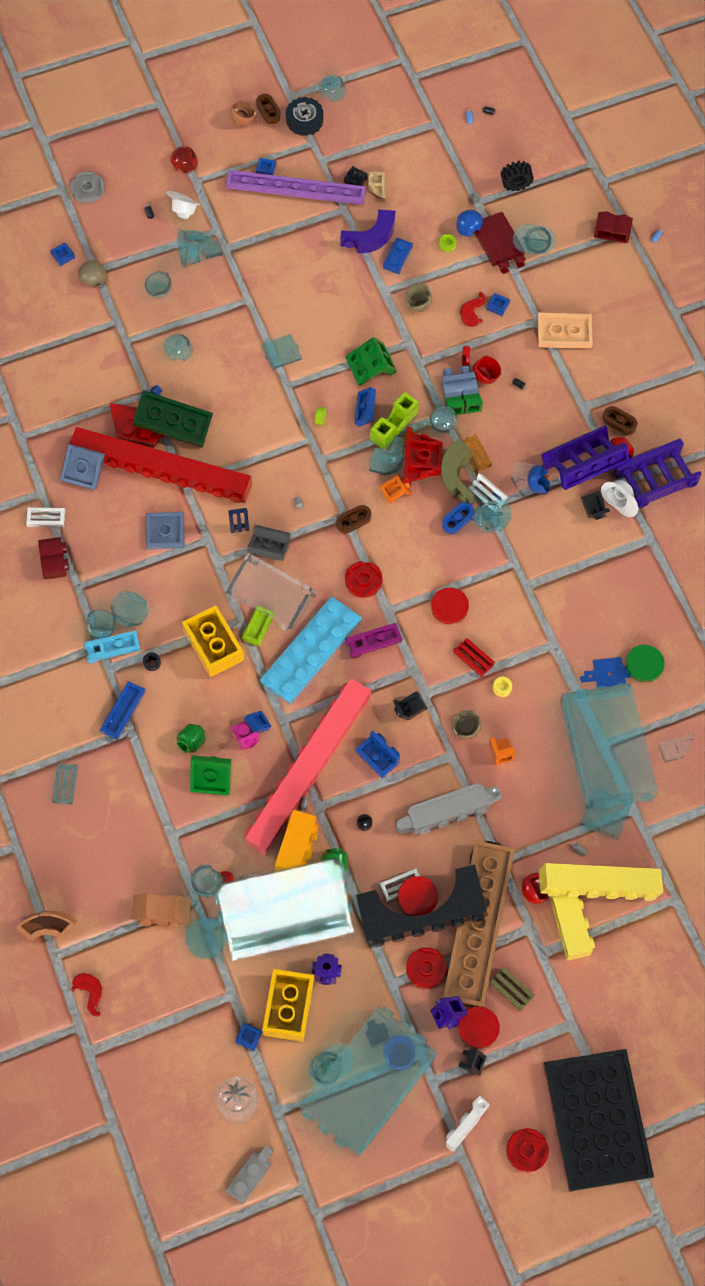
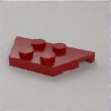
M110 403L118 439L154 448L159 440L165 436L132 425L137 408Z
M409 426L406 428L403 483L440 475L443 442L432 439L424 433L419 435L413 432Z

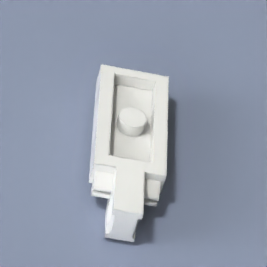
M481 1096L472 1103L473 1110L470 1114L466 1112L459 1121L461 1123L456 1130L453 1128L446 1136V1147L450 1151H455L489 1108L490 1104Z

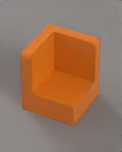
M490 737L489 746L495 765L514 761L516 753L514 747L510 746L509 739L495 740V737Z

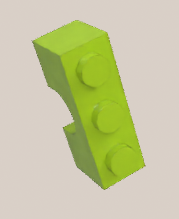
M404 392L393 404L390 415L386 419L381 417L370 429V441L385 450L417 415L419 401Z

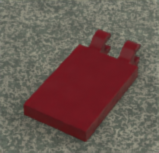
M499 212L483 218L480 231L476 230L474 234L492 266L498 265L502 274L509 272L508 267H510L508 261L514 259L518 268L524 267V261H526L524 256L525 250L504 213Z

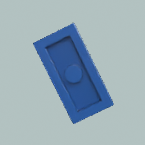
M396 238L383 264V269L400 274L413 248V243Z
M372 387L358 392L354 424L359 427L373 422L376 389Z

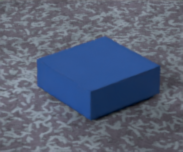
M259 158L256 173L274 175L276 161Z
M66 243L50 251L60 266L75 258L74 253Z
M494 293L486 310L503 316L510 304V299Z
M262 711L248 714L244 718L253 733L264 732L271 728V724Z
M243 1022L235 1043L255 1051L263 1032Z

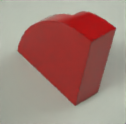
M470 346L463 347L462 366H470Z

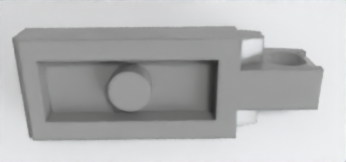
M266 1145L260 1154L255 1152L253 1156L251 1155L226 1192L244 1205L269 1170L271 1162L268 1159L274 1152L273 1149Z

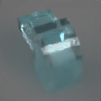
M394 437L390 451L375 447L370 460L369 471L381 475H390L396 473L402 467L404 455H402L404 450L402 437Z

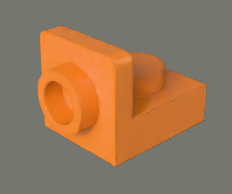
M396 475L380 486L389 503H392L404 494H412L410 482L403 483V478L399 475Z

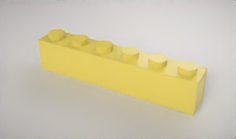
M545 863L539 869L541 893L548 894V896L567 894L568 897L587 895L588 898L606 896L607 899L625 897L626 900L644 898L646 901L656 900L663 893L661 869Z

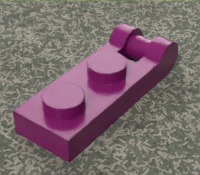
M393 623L350 636L345 639V642L350 647L349 653L351 658H357L362 654L401 643L402 637L397 624ZM362 642L363 646L357 647V643Z

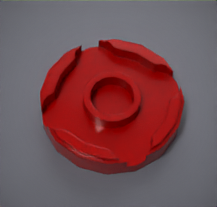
M359 561L347 569L345 585L354 596L367 598L375 595L380 590L383 582L382 573L375 564Z
M453 587L443 588L433 596L431 609L434 617L441 623H458L467 616L469 601L461 590Z
M413 876L401 884L397 900L400 908L411 916L425 915L436 907L438 891L430 879L423 876Z
M423 947L409 956L406 963V973L409 980L415 986L421 989H432L443 982L447 973V963L439 951Z
M476 1006L467 1010L468 1014L459 1021L458 1032L460 1038L472 1048H487L496 1041L499 1035L500 1024L498 1018L493 1011L486 1007Z
M525 1128L512 1134L507 1142L506 1153L509 1162L514 1168L529 1173L543 1167L548 1159L549 1147L545 1137L540 1132Z

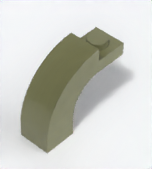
M458 438L448 448L443 457L441 465L442 478L445 488L452 498L457 495L461 502H467L472 505L476 501L474 494L460 481L459 473L462 467L473 458L472 450Z

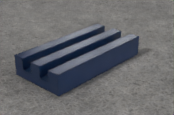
M247 508L228 511L231 533H235V529H238V532H242V528L250 531ZM240 513H244L245 523H241ZM233 514L237 516V524L233 522Z

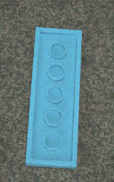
M331 596L260 679V683L291 705L362 621V617Z

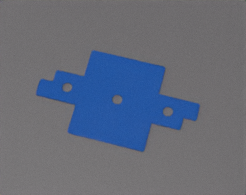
M621 657L593 660L594 670L584 671L585 676H580L581 683L597 681L598 691L627 688L625 678L631 677L627 673L626 667H623Z

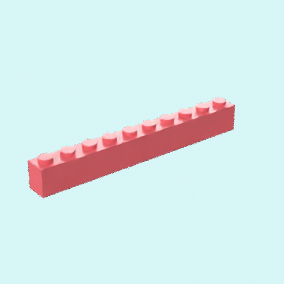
M350 679L348 684H343L339 692L341 693L338 699H333L329 706L330 711L327 715L324 714L319 721L320 726L317 730L314 729L308 738L310 741L306 746L303 745L301 747L296 762L292 761L289 765L287 776L279 780L277 791L275 794H270L266 801L267 806L264 810L261 809L255 818L257 821L253 827L250 825L244 834L246 836V844L267 856L288 824L292 811L297 810L301 798L307 795L370 699L371 690L355 680Z

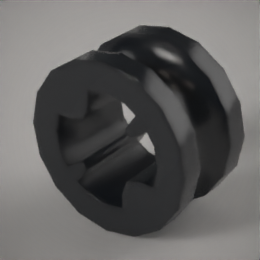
M150 652L144 656L143 664L147 670L155 671L160 667L161 660L158 654ZM150 658H153L154 660L157 659V661L154 662L155 665L151 666L150 663L147 664Z

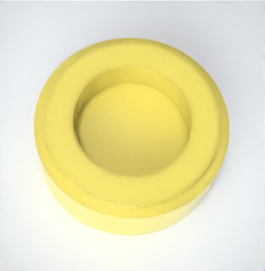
M503 676L496 678L493 683V692L499 697L508 696L512 691L511 680Z

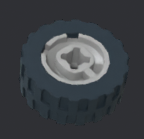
M299 97L296 100H292L286 108L287 126H289L293 133L301 136L315 134L323 125L322 105L313 98Z

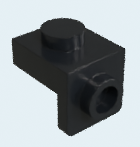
M600 491L581 497L588 518L598 520L606 517L605 513L610 512V509L605 507Z
M418 691L401 701L397 699L393 701L396 706L394 710L398 717L410 720L428 709Z

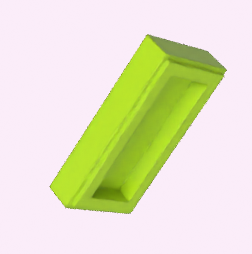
M257 605L241 637L242 640L259 647L275 612Z

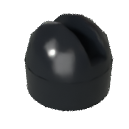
M368 814L360 815L357 818V827L362 831L371 829L373 824L371 816ZM369 819V821L360 823L362 820Z

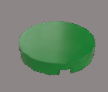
M638 645L627 655L626 669L630 676L637 681L652 682L658 679L664 670V657L653 646Z

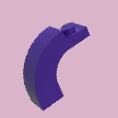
M378 209L377 222L369 230L361 232L341 230L340 246L347 248L356 247L357 253L361 254L380 249L393 235L396 211Z

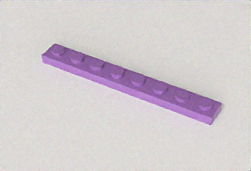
M229 170L226 188L359 205H363L366 191L365 186Z

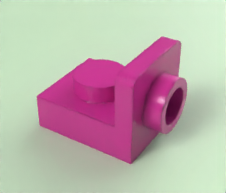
M246 721L231 727V731L242 750L252 748L259 742L258 733H253Z

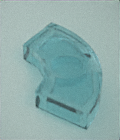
M180 231L184 249L198 250L206 259L223 255L220 245L214 238L201 234L199 231Z

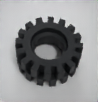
M517 161V163L511 162V165L507 164L501 170L502 183L508 191L510 189L511 191H515V189L520 191L521 188L524 190L526 189L525 186L529 187L533 183L534 177L531 165L528 162L526 163V161H522V163L520 161Z

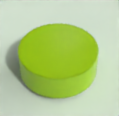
M451 234L442 235L439 239V248L444 252L453 251L456 248V238Z
M320 406L317 408L315 413L316 425H324L327 408Z

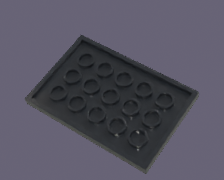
M627 1049L544 1062L543 1065L569 1192L654 1178Z

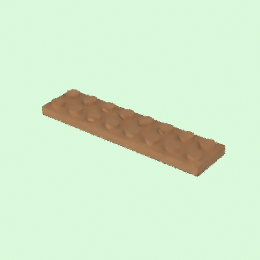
M475 840L470 865L475 864L488 916L484 917L485 919L482 921L473 922L470 920L464 922V925L457 927L443 998L459 995L463 1004L484 1007L515 848Z

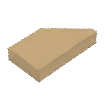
M368 172V190L382 202H385V172Z

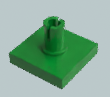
M192 755L190 764V792L230 795L231 759Z

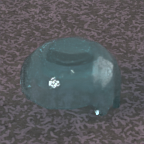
M328 75L320 82L319 90L324 98L328 97L330 101L334 102L345 96L346 88L341 77Z
M158 270L147 277L145 288L152 297H165L171 291L172 281L168 273Z
M174 334L166 339L164 351L174 361L177 359L185 361L192 355L193 346L186 336Z
M439 406L431 413L430 424L436 432L449 434L456 427L457 415L451 407Z
M98 609L91 611L87 616L86 622L88 632L98 638L109 637L115 630V616L107 610Z
M201 865L193 871L191 884L196 894L204 898H210L220 892L222 879L219 871L212 869L211 865Z

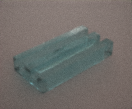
M58 763L52 798L53 803L73 804L78 765L73 764L72 766L70 764L62 765V763ZM62 770H65L61 798L58 799ZM69 770H71L72 778L69 798L65 799Z

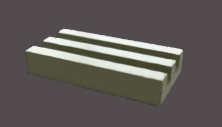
M504 967L490 981V984L519 1011L534 997V994ZM502 975L506 976L515 986H517L527 996V998H525L505 978H503ZM499 980L500 982H502L523 1003L520 1004L517 1000H515L505 989H503L497 983V981Z

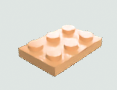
M538 313V347L592 349V314Z

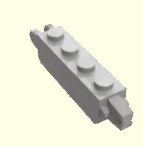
M473 784L410 806L408 815L396 822V831L401 835L412 831L414 835L428 834L431 832V829L437 827L442 829L449 826L451 822H463L468 819V816L474 814L480 816L486 813L489 805L501 800L502 795L498 786L484 789L481 784Z

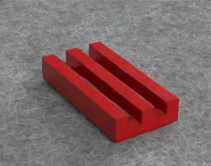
M468 638L453 651L456 656L481 678L495 665V662ZM461 650H463L465 653H467L475 662H477V663H478L481 667H483L484 669L481 670V669H480L476 664H474L468 657H466V656L461 652Z

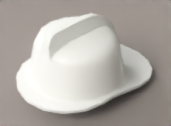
M166 191V194L172 198V210L180 218L188 219L189 216L194 214L197 205H200L181 193Z
M616 480L602 485L601 494L605 501L626 517H634L637 514L638 505L630 484L623 480Z

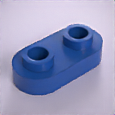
M466 502L458 504L443 518V530L448 534H455L472 520L474 515L473 506Z

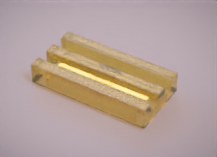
M476 434L472 435L471 438L467 437L466 440L462 439L466 445H469L480 465L478 467L473 458L469 460L475 473L492 466V462ZM472 442L475 443V445H476L478 451L480 452V454H481V456H482V458H483V460L485 461L486 464L483 463V461H482V459H481L479 453L477 452V450H476V448H475V446H474V444H473Z

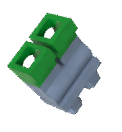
M469 366L460 367V374L454 375L451 368L443 370L441 386L447 417L462 415L464 410L465 414L482 411L483 402L479 394L475 372H471Z

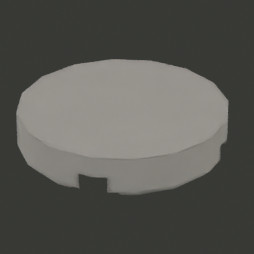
M82 172L76 175L74 180L72 179L70 190L72 196L77 201L93 203L102 198L105 193V184L103 178L96 175V173Z

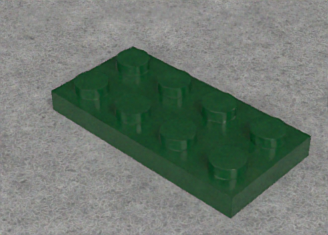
M143 390L132 425L203 448L213 413Z

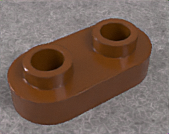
M269 94L259 95L256 99V104L264 120L269 124L278 123L281 119V111L272 96Z
M614 406L607 407L604 410L603 421L607 425L626 435L633 434L636 431L638 423L635 417Z
M359 505L339 515L336 521L337 529L342 533H350L366 525L371 520V510L365 505Z

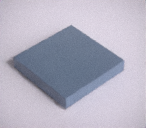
M68 444L60 480L97 490L105 454Z
M184 512L146 513L147 550L185 548Z

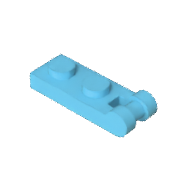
M136 631L84 643L85 651L88 653L86 656L88 663H95L102 659L141 651ZM100 647L101 651L95 652V649Z

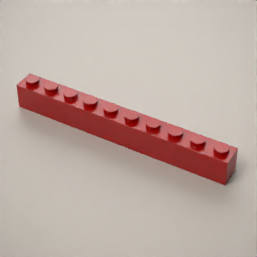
M79 427L75 428L69 443L104 453L103 463L109 467L122 468L129 473L136 472L147 478L154 477L165 483H175L182 488H193L197 492H207L215 497L228 498L236 503L246 502L252 486L250 475Z

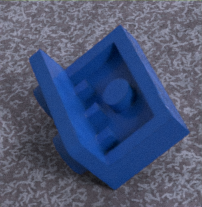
M372 731L370 737L355 749V752L382 779L400 764L399 752L394 747L390 748L380 733L376 734Z

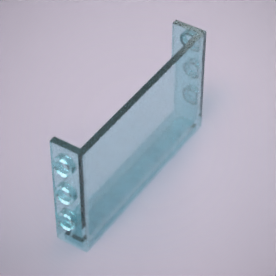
M618 683L611 687L599 686L590 690L579 689L576 692L563 693L560 703L585 809L601 806L603 808H610L615 804L621 803L629 805L634 801L641 800L642 802L652 801L656 797L658 789L631 684Z
M332 858L216 885L218 892L214 893L216 905H221L222 911L218 912L220 924H225L226 930H223L222 934L224 943L229 942L232 961L353 933L350 919L353 909L351 901L347 902L346 895H349L347 882L343 883L342 876H346L344 865L339 864L337 858Z
M380 1006L376 1008L299 1106V1109L302 1110L300 1114L309 1122L314 1120L319 1124L317 1128L327 1136L330 1133L335 1138L334 1143L342 1149L347 1147L358 1157L362 1155L438 1055L434 1049L426 1044L427 1040L422 1035L412 1033L409 1030L410 1026L403 1020L397 1021L392 1017L394 1013L385 1006L383 1008Z

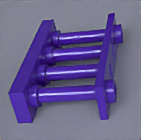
M606 425L541 454L545 470L555 467L559 471L561 486L564 490L630 461L628 446L625 443L614 446L609 441ZM603 445L607 451L599 454L593 448ZM587 452L591 458L582 461L578 455ZM570 459L576 464L566 468L562 463Z
M681 438L630 458V461L614 468L613 475L615 479L625 478L632 487L639 508H643L652 501L686 487L692 488L699 483L701 472L698 471L691 474L680 455L684 446ZM670 457L674 458L685 477L675 481L664 460ZM658 465L668 484L659 487L648 466ZM635 471H641L652 491L642 494L631 474Z

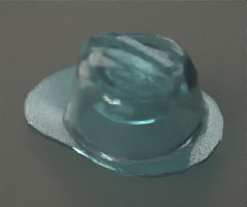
M531 224L518 227L513 236L515 247L521 252L530 254H546L554 248L556 242L555 235L551 229Z
M182 228L179 229L177 232V249L181 258L182 268L184 269L186 265L201 262L202 251L197 241L188 239Z
M504 500L491 501L478 506L471 520L486 533L497 531L506 527L510 522L511 508Z
M334 1044L315 1055L310 1061L308 1072L314 1085L320 1088H327L346 1075L353 1065L354 1056L351 1049L344 1044Z

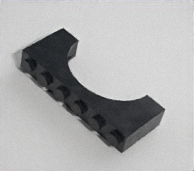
M475 864L455 869L456 881L452 894L441 907L425 915L405 916L391 911L381 902L376 890L357 894V902L368 945L381 947L385 945V942H400L405 940L404 937L407 936L420 937L427 931L440 932L447 926L459 927L464 925L466 921L479 922L484 920L488 913Z

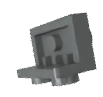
M255 525L247 552L284 561L289 549L291 534Z

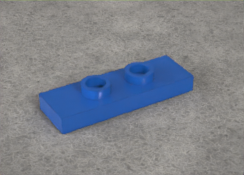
M128 681L100 728V732L118 740L144 696L146 689Z

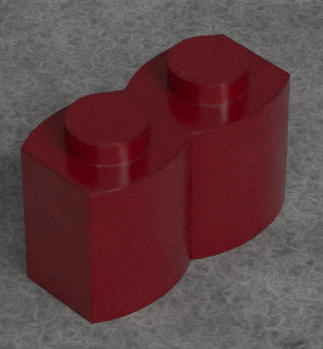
M608 211L598 212L594 237L602 240L628 243L633 218L624 214L614 215Z
M61 537L38 540L44 580L67 576L66 571L70 569L68 559H64V553H67L66 542H62Z

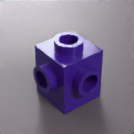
M325 953L322 956H318L317 962L313 961L312 974H315V982H319L322 985L336 984V978L341 977L342 965L338 964V958H335L333 954ZM323 966H327V967H331V968H330L329 970H325V969H323Z
M459 995L439 999L436 1001L437 1005L430 1010L439 1029L448 1027V1029L455 1028L460 1024L459 1021L468 1014Z

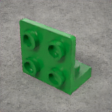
M372 337L345 357L357 384L360 386L380 372H386L391 376L397 372L384 343L375 337Z

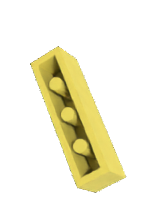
M567 894L549 896L566 960L590 956L595 945L592 936L589 937L588 919L583 917L582 909H584L582 898L568 897Z

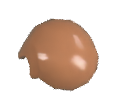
M240 100L232 104L230 115L234 122L244 126L254 120L256 110L247 101Z

